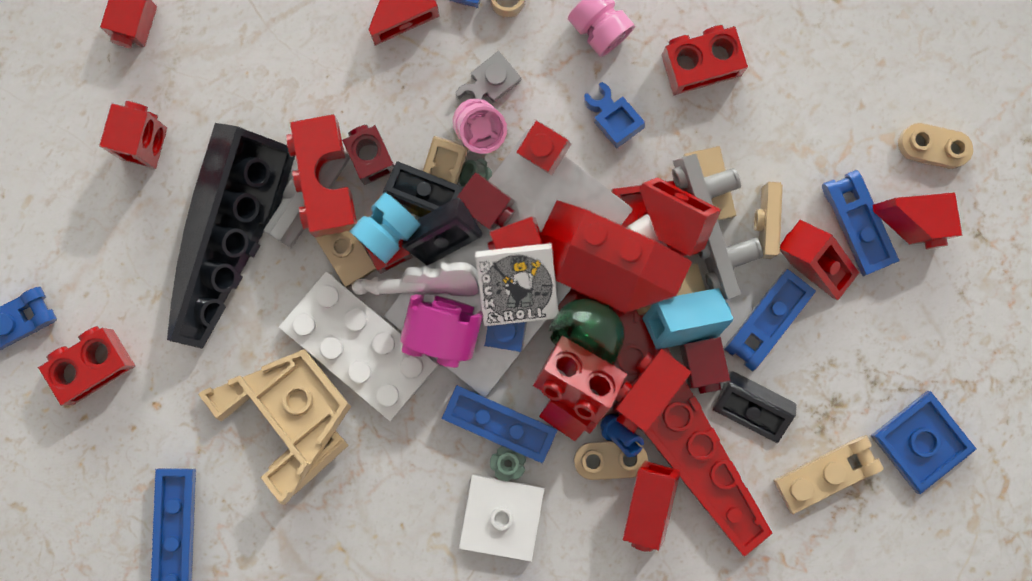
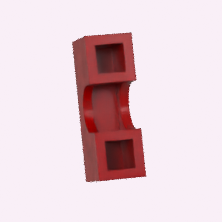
M335 114L290 122L292 134L286 135V141L290 156H296L298 170L292 171L296 192L303 193L305 206L299 207L303 229L309 228V232L314 237L350 231L357 223L351 191L348 187L327 189L320 184L319 180L321 169L325 164L332 160L345 158L340 125Z

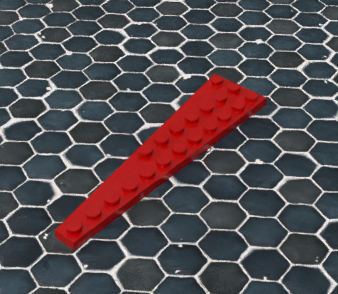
M572 288L558 305L559 318L553 320L566 337L627 373L624 382L627 381L632 384L640 374L635 368L648 351L653 355L657 351L643 321L644 315L639 316L637 310L623 313ZM668 348L662 349L671 357H673ZM685 381L648 431L643 433L671 468L681 470L679 478L740 554L745 557L772 535L773 532L748 488L745 487L735 465L720 443L717 433L711 427L697 398L693 395Z

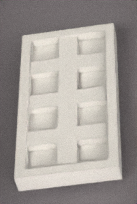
M327 271L279 326L280 329L389 421L394 419L438 366L425 354H423V357L404 354L401 351L403 345L400 342L401 333Z

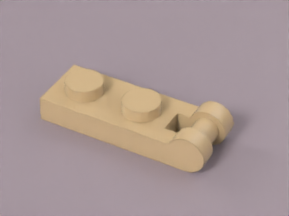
M868 436L858 437L774 479L789 512L795 514L864 478L881 472L884 468L879 458H874L870 450L872 444ZM856 454L861 465L852 469L847 458Z

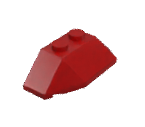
M556 200L541 232L544 244H551L554 275L557 282L623 313L676 297L693 263L649 237L587 209Z

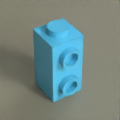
M719 288L678 295L653 304L643 316V321L656 350L718 338L734 320L728 303L725 302Z

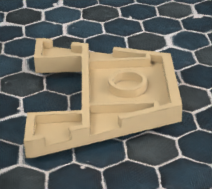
M305 349L264 365L259 371L244 377L237 376L227 380V384L215 389L210 387L198 394L215 418L221 422L251 398L291 452L260 478L282 505L289 502L351 408V405Z

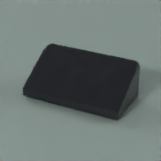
M396 161L383 193L385 192L409 213L423 217L455 199L464 187Z
M456 197L417 219L421 226L408 240H403L402 247L428 266L481 238L482 231L463 201Z
M732 371L729 375L730 381L725 382L713 407V411L778 443L796 416V403Z

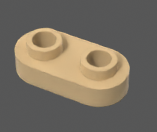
M916 123L909 126L900 134L898 139L899 150L905 158L942 168H958L966 164L973 155V144L966 134L924 123ZM916 135L924 138V146H919L916 143ZM952 143H955L960 147L959 154H955L952 152Z
M613 441L590 442L583 444L577 449L574 455V466L582 477L589 480L633 478L637 476L638 469L644 461H648V456L644 447L639 445L643 449L636 455L635 464L626 466L623 463V451ZM595 454L599 457L600 462L596 468H589L586 465V459L589 455Z

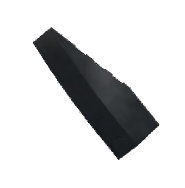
M221 123L214 124L195 185L182 236L171 298L167 340L201 349L205 346L226 308L224 302L231 290L237 289L243 278L240 275L249 258L255 257L261 246L258 242L264 233L263 230L281 204L295 156H290L286 144L238 126Z

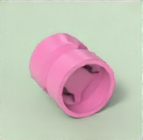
M582 0L571 11L567 19L581 35H589L587 42L600 57H603L623 42L634 30L635 25L622 10H614L616 3L613 0Z
M479 98L469 99L461 103L455 110L452 118L453 129L457 137L469 150L479 154H486L497 150L504 143L507 135V123L503 115L489 102Z

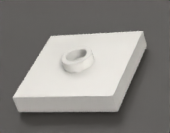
M472 474L459 549L532 562L544 487L502 481Z

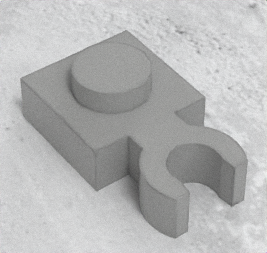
M498 50L471 72V77L476 82L460 86L455 94L458 100L465 94H472L475 99H483L488 96L495 103L521 82V77Z

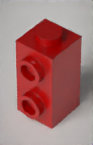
M662 349L657 350L654 355L649 351L635 368L640 374L632 384L625 381L615 398V401L618 403L613 410L620 414L616 421L632 433L637 428L642 432H647L691 374L690 370Z
M644 461L638 469L623 541L630 542L633 548L640 551L651 552L653 549L660 550L665 541L681 470Z

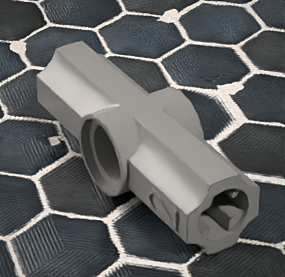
M345 153V158L332 160L323 166L319 176L320 184L323 187L331 189L350 160V156ZM293 177L284 190V200L263 230L290 248L293 247L304 231L299 214V207L305 206L303 193L296 192Z

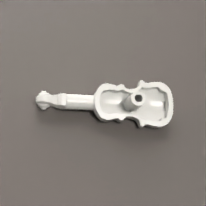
M443 257L436 261L435 269L428 268L427 266L422 268L409 267L405 270L402 279L380 280L379 277H374L372 280L358 279L353 283L352 290L357 295L370 292L375 295L411 293L413 295L450 294L451 296H473L479 292L477 270L472 265L464 262L451 263L449 259Z

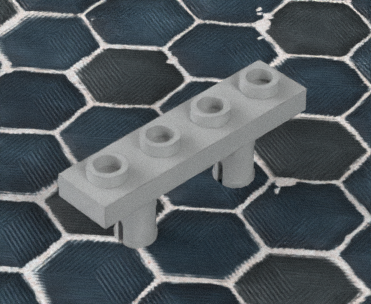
M697 154L673 160L675 168L672 169V177L676 187L713 205L712 198L741 188L740 177L734 168L704 177ZM718 220L716 221L705 249L697 253L700 259L705 260L709 272L705 275L709 290L719 288L724 299H731L741 295L734 268L763 257V250L757 238L726 247Z

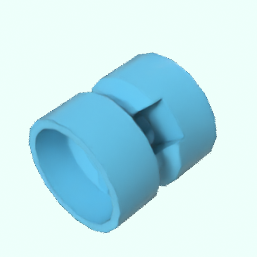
M384 192L372 205V215L370 217L362 216L349 232L386 264L400 249L398 244L400 239L408 240L421 224L403 206Z

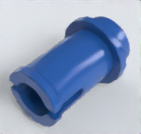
M619 414L607 415L600 424L602 436L607 441H613L627 457L631 458L639 454L643 449L639 445H644V440L635 432L632 433L616 421Z

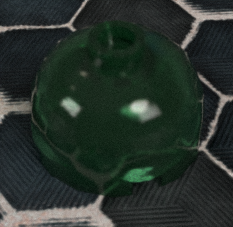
M589 298L574 299L563 306L548 327V332L553 331L550 340L554 345L557 344L561 336H564L613 366L621 353L625 339V328L614 308Z

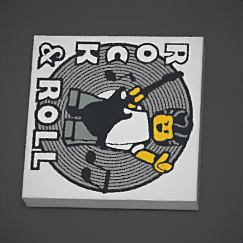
M551 244L475 252L484 326L559 318Z

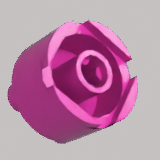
M425 294L412 295L400 342L403 344L401 351L414 357H423V354L436 357L438 364L451 368H457L460 361L472 359L483 313L479 311L473 315V306L457 300L435 296L433 302L423 301Z

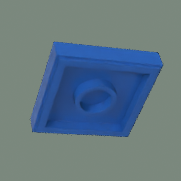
M931 391L923 393L871 435L917 494L923 493L977 450Z

